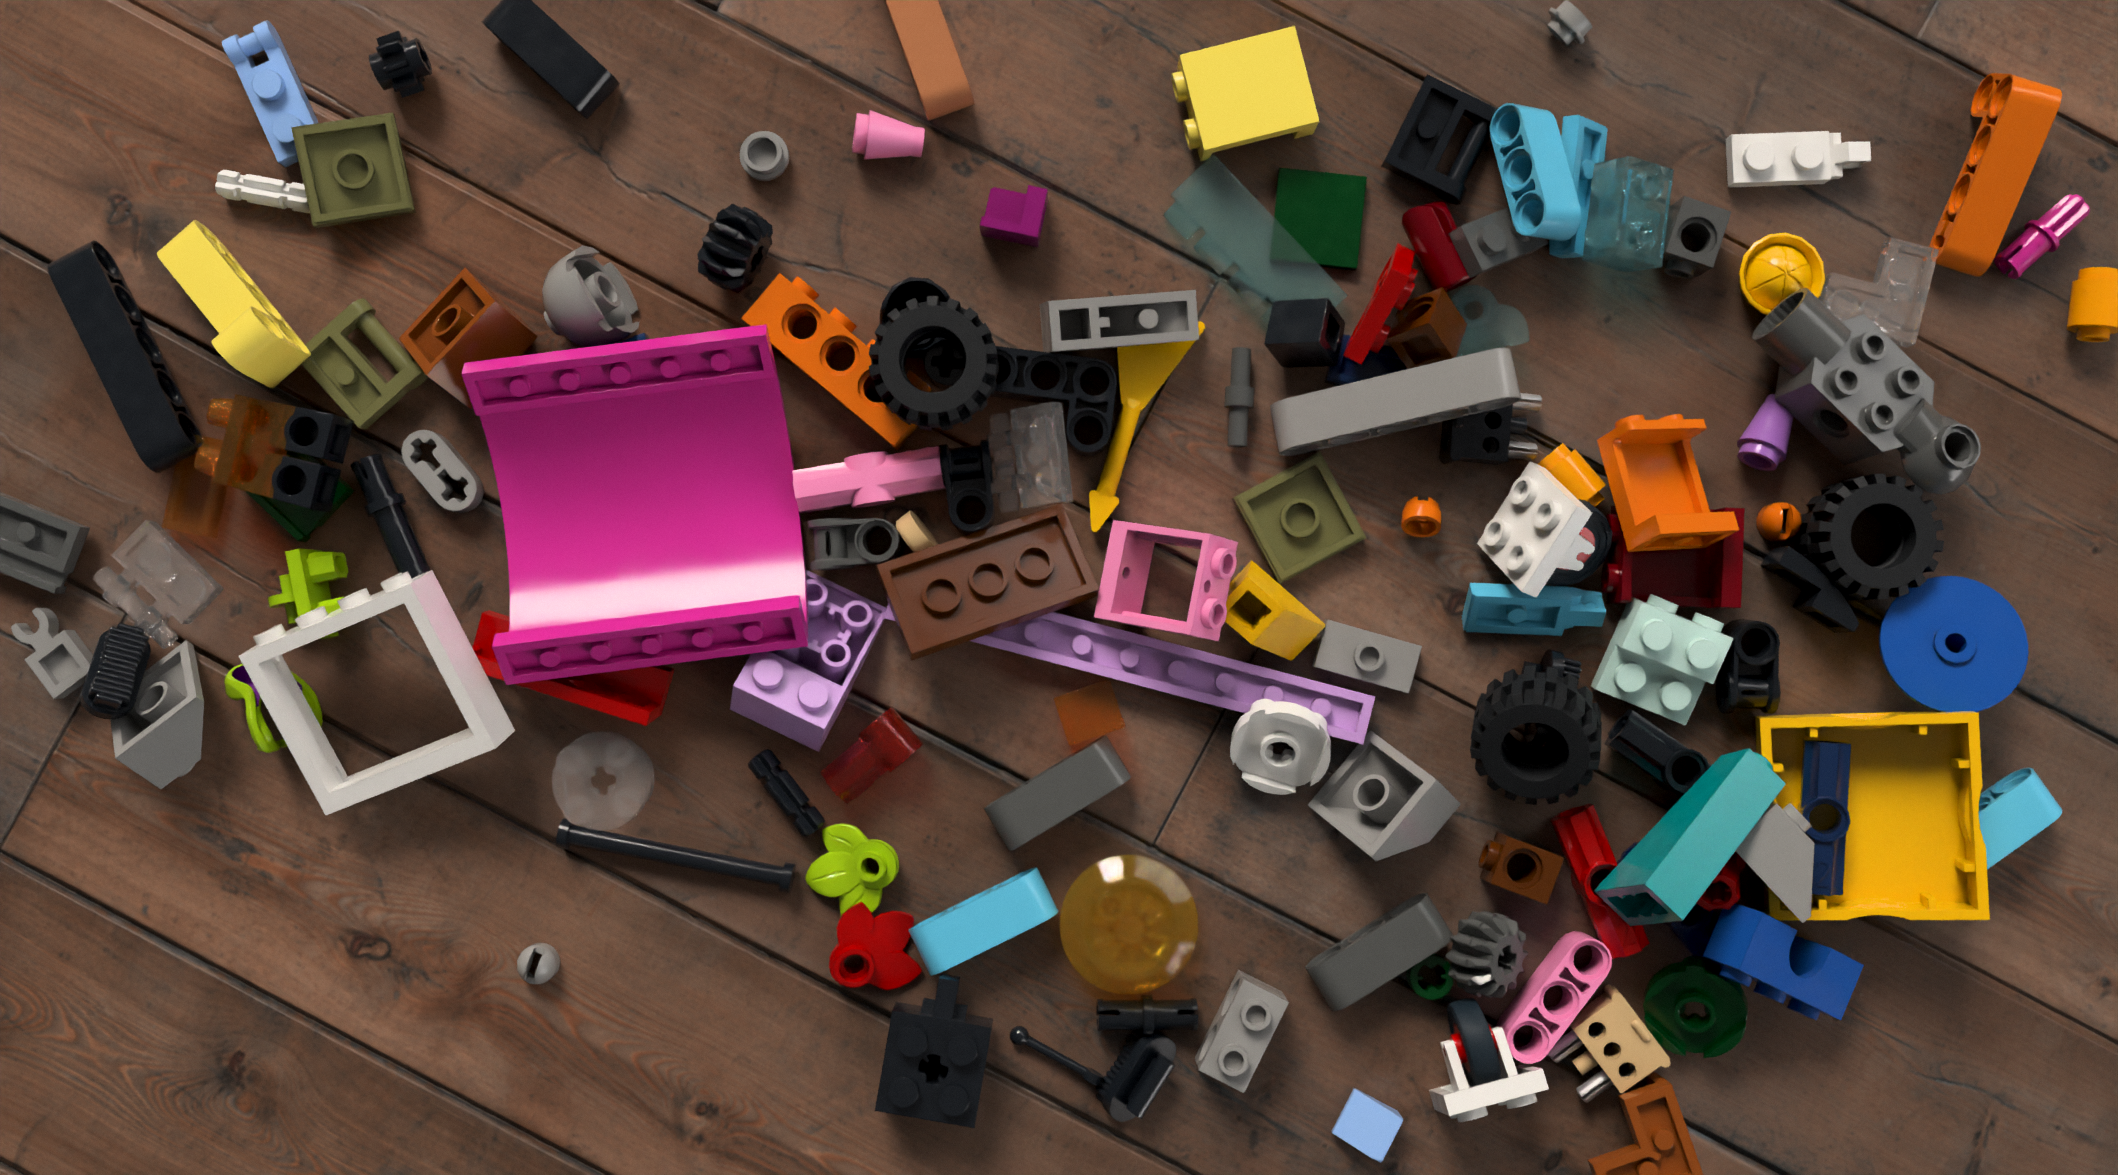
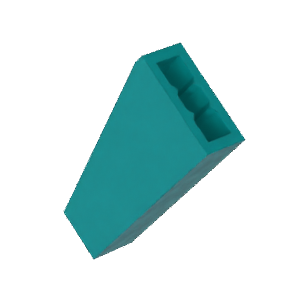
M1750 748L1721 755L1598 885L1594 892L1629 926L1683 921L1786 783L1773 771L1771 763L1765 757L1753 752Z

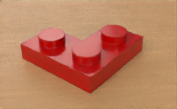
M1397 243L1374 286L1366 309L1347 342L1344 352L1345 357L1362 365L1369 350L1376 354L1380 351L1391 329L1390 326L1384 324L1393 307L1400 311L1403 309L1414 289L1415 283L1413 281L1418 270L1412 268L1415 251Z

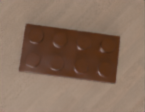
M1063 504L878 564L876 570L911 661L1095 598L1099 593L1097 582Z

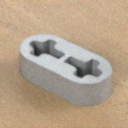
M417 430L408 435L402 445V459L434 500L444 509L463 513L475 509L483 498V483L449 440L443 435L429 430ZM421 443L436 444L437 447L434 448L432 454L441 464L440 467L436 468L434 464L424 460L418 461V458L422 455V450L419 448ZM448 474L456 481L468 482V485L463 489L467 496L464 501L457 498H449V495L454 490L445 479Z

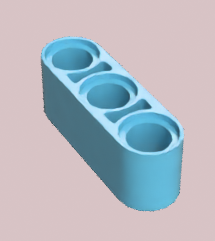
M1514 103L1501 105L1491 119L1490 137L1515 229L1524 236L1566 241L1576 234L1582 216L1557 121L1548 110Z
M2023 768L2010 773L1980 794L1979 824L1983 841L1986 845L1987 869L2051 825L2062 814V808L2032 768Z
M1034 867L918 923L908 931L930 976L1047 921L1058 914L1059 911L1038 868Z

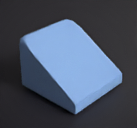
M1354 1088L1331 1132L1365 1155L1381 1163L1403 1122V1117L1392 1107Z

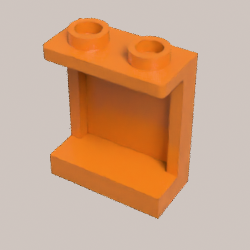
M1673 414L1658 420H1645L1644 415H1632L1618 420L1614 424L1615 429L1597 440L1628 552L1706 548L1739 531L1734 511L1710 512L1690 444L1693 437L1707 429L1704 419H1684L1682 414Z

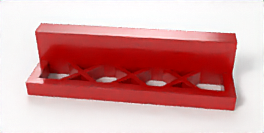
M487 610L481 614L472 648L486 675L504 681L492 649V644L496 633L509 632L510 617ZM659 665L515 685L647 726L662 715L675 669Z

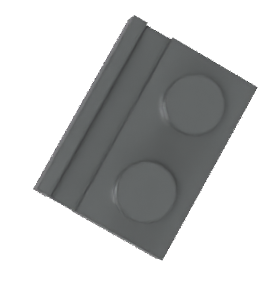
M0 492V572L51 593L64 594L67 588L64 586L68 574L74 571L90 527Z

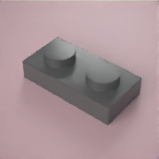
M1509 207L1461 225L1449 233L1452 243L1470 278L1533 253L1549 244L1547 239L1524 236L1518 233L1513 224Z

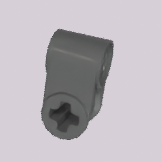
M828 518L808 521V529L813 530L815 560L810 562V570L813 571L852 569L854 566L878 565L899 558L904 551L905 541L899 534L896 525L885 519ZM885 528L891 534V547L886 553L875 555L869 548V537L876 529Z

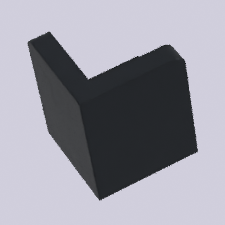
M1329 298L1275 301L1272 305L1264 345L1284 368L1337 366L1345 321Z

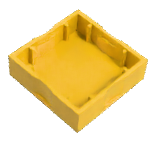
M1912 711L1755 716L1756 752L1771 763L1773 771L1786 783L1774 799L1782 809L1789 803L1797 809L1800 803L1803 740L1834 741L1851 744L1847 807L1850 824L1846 832L1843 895L1827 896L1812 894L1811 917L1807 920H1849L1873 915L1894 916L1908 920H1990L1986 845L1983 841L1979 824V800L1983 784L1978 712ZM1820 804L1813 808L1809 816L1812 828L1825 830L1835 823L1836 811L1832 805ZM1763 881L1765 913L1776 920H1799Z

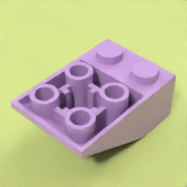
M806 570L808 646L751 654L733 685L730 710L819 752L885 620L887 608Z

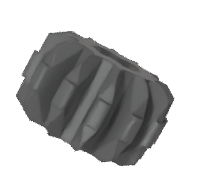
M1472 911L1468 919L1459 920L1457 935L1450 936L1453 943L1452 950L1445 956L1452 961L1448 975L1456 979L1457 987L1464 989L1466 993L1479 997L1482 995L1488 998H1502L1507 989L1515 990L1518 973L1525 972L1522 962L1528 955V952L1522 947L1526 940V934L1520 931L1518 923L1511 920L1508 916L1486 911Z

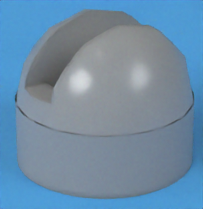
M547 943L530 945L520 953L517 960V971L521 979L530 984H543L557 974L560 967L558 952ZM536 952L542 954L534 976L529 971Z

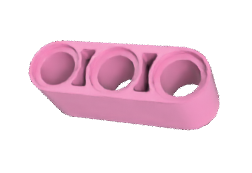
M1578 931L1566 933L1557 941L1500 1016L1496 1027L1503 1028L1514 1059L1522 1063L1533 1064L1541 1061L1548 1055L1607 977L1612 967V956L1604 943ZM1589 945L1592 950L1590 963L1583 968H1575L1573 961L1576 951L1580 947ZM1560 985L1563 991L1561 1001L1554 1007L1546 1008L1543 1003L1545 992L1552 986ZM1525 1025L1532 1026L1533 1036L1530 1042L1522 1047H1514L1513 1036L1516 1030Z

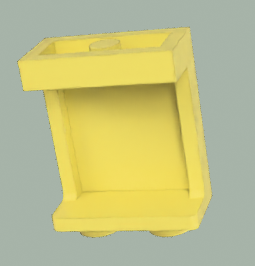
M1295 26L1181 54L1179 56L1177 72L1171 73L1176 101L1178 103L1185 101L1189 119L1183 121L1187 145L1190 150L1197 148L1200 161L1209 160L1212 153L1289 133H1293L1294 139L1312 135L1319 123Z

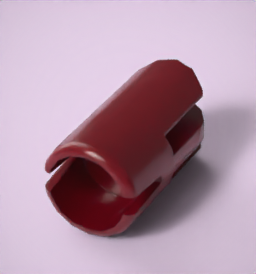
M1436 201L1408 209L1403 214L1401 224L1433 291L1443 287L1447 293L1477 277H1469L1449 236V233L1458 227L1445 202Z

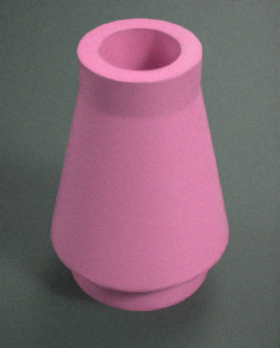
M869 110L868 115L857 113L852 153L863 154L864 160L907 156L921 158L925 128L915 127Z

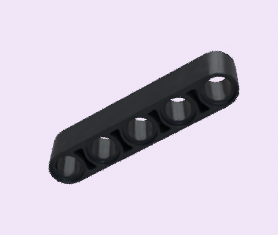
M93 240L49 263L47 267L50 278L137 454L151 471L161 473L204 450L203 437L110 253L103 245Z

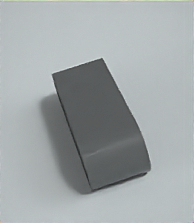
M1104 735L987 805L984 810L1007 849L1012 851L1131 779V775L1107 735Z
M1424 892L1402 902L1320 953L1308 962L1305 969L1331 1011H1338L1355 1003L1446 946L1451 941L1450 936H1453L1428 893Z

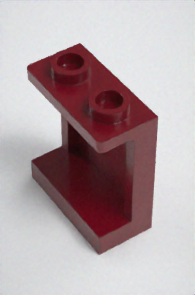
M1615 505L1611 506V514L1605 516L1612 530L1609 563L1604 564L1601 573L1602 591L1608 593L1607 604H1627L1631 602V596L1647 602L1649 595L1653 594L1679 605L1678 607L1741 608L1745 508L1724 507L1710 509V512L1734 511L1739 531L1706 548L1628 552Z

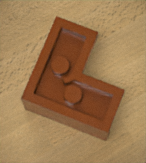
M1654 1071L1645 1077L1647 1086L1618 1095L1634 1144L1588 1159L1593 1175H1703L1670 1082Z

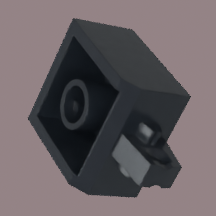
M941 973L936 999L924 998L922 1006L901 1002L895 1003L891 1014L875 1111L975 1128L993 1018L967 1014L968 1005L956 1003L960 976ZM931 1054L941 1056L940 1064L943 1066H941L940 1071L930 1070V1064L927 1062Z

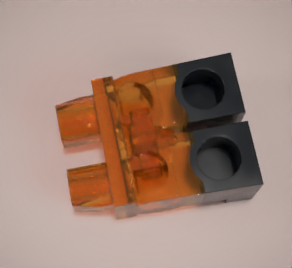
M235 394L234 399L212 398L210 400L206 416L208 424L226 428L221 448L202 443L196 454L195 469L214 477V483L231 486L308 509L331 513L341 470L287 457L286 455L287 451H292L343 464L353 420L330 413Z

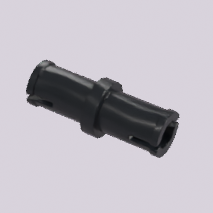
M1141 995L1140 1000L1097 999L1096 1015H1099L1098 1019H1096L1097 1031L1141 1030L1142 1035H1153V1030L1197 1031L1198 1015H1178L1195 1014V1010H1198L1197 999L1153 1000L1152 995Z

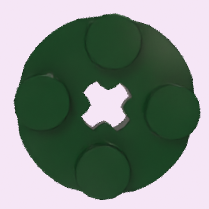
M1688 956L1682 962H1676L1662 968L1649 980L1643 998L1646 1027L1663 1048L1677 1055L1686 1056L1687 1051L1703 1053V1058H1710L1727 1053L1741 1041L1746 1029L1748 1002L1741 985L1719 975L1721 968L1709 964L1703 957ZM1686 1003H1702L1706 1015L1703 1017L1697 1013H1692L1689 1016L1684 1013Z

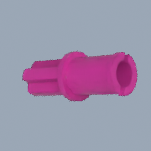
M2077 194L2064 196L2041 218L2028 221L2024 227L2025 231L2002 252L1995 255V265L2003 274L2012 268L2013 270L2008 274V277L2018 279L2025 270L2046 252L2056 251L2060 246L2059 240L2088 216L2090 207Z

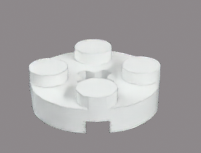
M1270 699L1257 700L1252 703L1250 711L1242 715L1234 726L1230 746V757L1233 765L1236 763L1237 767L1242 771V778L1250 786L1266 793L1277 795L1296 793L1297 786L1305 785L1310 782L1311 787L1325 775L1330 763L1331 740L1327 731L1326 719L1321 714L1312 712L1308 708L1295 703L1274 702ZM1274 742H1285L1293 750L1285 749L1282 755L1273 753V746L1271 744Z

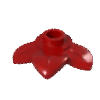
M859 902L845 911L836 927L838 944L834 947L829 957V969L834 980L840 985L849 988H857L870 983L884 990L895 989L914 980L922 972V968L915 959L902 951L911 936L908 930L914 926L913 916L902 911H888L873 918L872 912L863 902ZM850 955H858L863 959L862 963L855 968L848 967L844 962Z

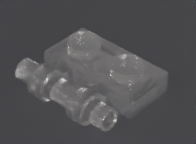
M1048 402L1010 410L1012 430H1010L1008 413L989 415L991 434L986 436L989 439V449L993 451L996 478H993L992 489L993 494H998L1000 513L1019 511L1017 492L1020 493L1021 508H1038L1073 502L1062 403ZM1012 448L1015 449L1017 474H1015Z
M145 520L111 555L125 568L119 576L108 566L100 569L93 576V581L104 590L102 597L112 607H121L135 621L134 626L144 629L143 635L151 637L163 649L169 647L178 639V634L167 624L171 615L181 624H191L224 590L156 521ZM140 584L156 599L150 607L136 594L137 587Z

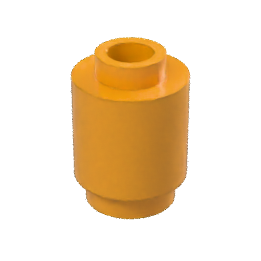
M2088 267L2078 271V280L2073 281L2071 284L2066 328L2068 331L2077 333V340L2084 342H2107L2110 340V334L2118 333V269Z
M1562 443L1538 463V465L1545 467L1577 499L1585 500L1594 507L1605 499L1599 491L1606 483L1576 449L1571 452Z

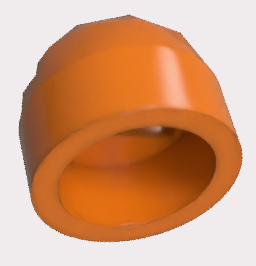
M1418 496L1411 498L1406 502L1402 511V530L1414 537H1430L1439 533L1442 521L1439 504L1432 497H1428L1427 501L1418 500Z
M1775 502L1764 506L1760 510L1756 524L1759 533L1765 539L1779 542L1794 537L1800 530L1802 519L1800 512L1793 505L1786 502ZM1783 510H1784V511H1786V513H1787V516H1786V532H1785V533H1780L1781 530H1782V525H1783Z

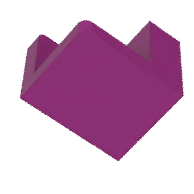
M1028 185L1027 193L1025 194L996 187L991 188L985 216H982L980 221L981 236L1038 247L1048 203V189Z

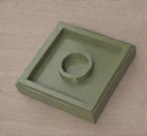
M394 113L291 127L311 220L315 228L416 213Z
M1321 452L1232 498L1276 582L1279 584L1366 539L1362 528Z

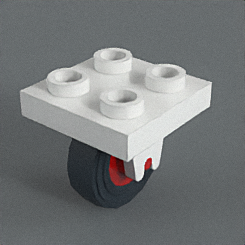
M1530 461L1521 476L1513 483L1510 493L1494 518L1486 525L1484 533L1477 544L1521 592L1537 598L1546 583L1566 586L1579 583L1592 575L1608 555L1612 542V530L1606 517L1597 508L1585 500L1577 499L1545 467Z
M1466 998L1454 1001L1448 1005L1447 1015L1451 1035L1450 1040L1440 1042L1451 1084L1429 1090L1434 1110L1450 1116L1451 1119L1457 1118L1458 1122H1465L1487 1116L1486 1106L1496 1103L1499 1106L1507 1105V1109H1512L1537 1102L1535 1093L1549 1089L1543 1069L1524 1064L1515 1066L1503 1028L1490 1027L1475 999Z

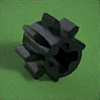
M400 31L376 38L379 46L376 47L377 52L369 55V62L382 89L394 88L395 92H400L402 98L424 91L425 88L422 82L425 81V76L432 74V67L421 42L417 38L408 41L406 37H402Z

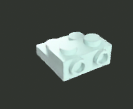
M1653 594L1649 595L1647 602L1631 596V602L1627 603L1591 683V687L1686 725L1705 683H1714L1734 638L1721 633L1724 623L1695 612L1693 619L1689 620L1675 614L1679 605Z

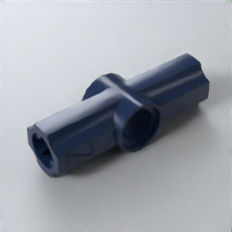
M1803 740L1801 793L1797 810L1809 823L1811 811L1820 804L1832 805L1836 811L1835 823L1828 829L1818 830L1811 827L1804 832L1814 842L1812 894L1843 895L1846 832L1850 824V816L1847 810L1850 743Z

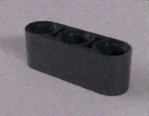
M501 0L482 21L503 44L585 119H588L620 85L617 79L532 0Z

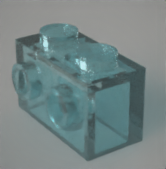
M1632 156L1595 163L1591 181V195L1582 261L1626 273L1662 267L1674 169Z

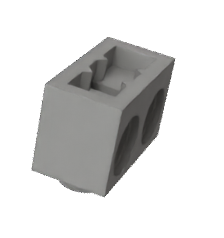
M1238 970L1197 1051L1195 1061L1198 1070L1244 1093L1289 1004L1283 992Z

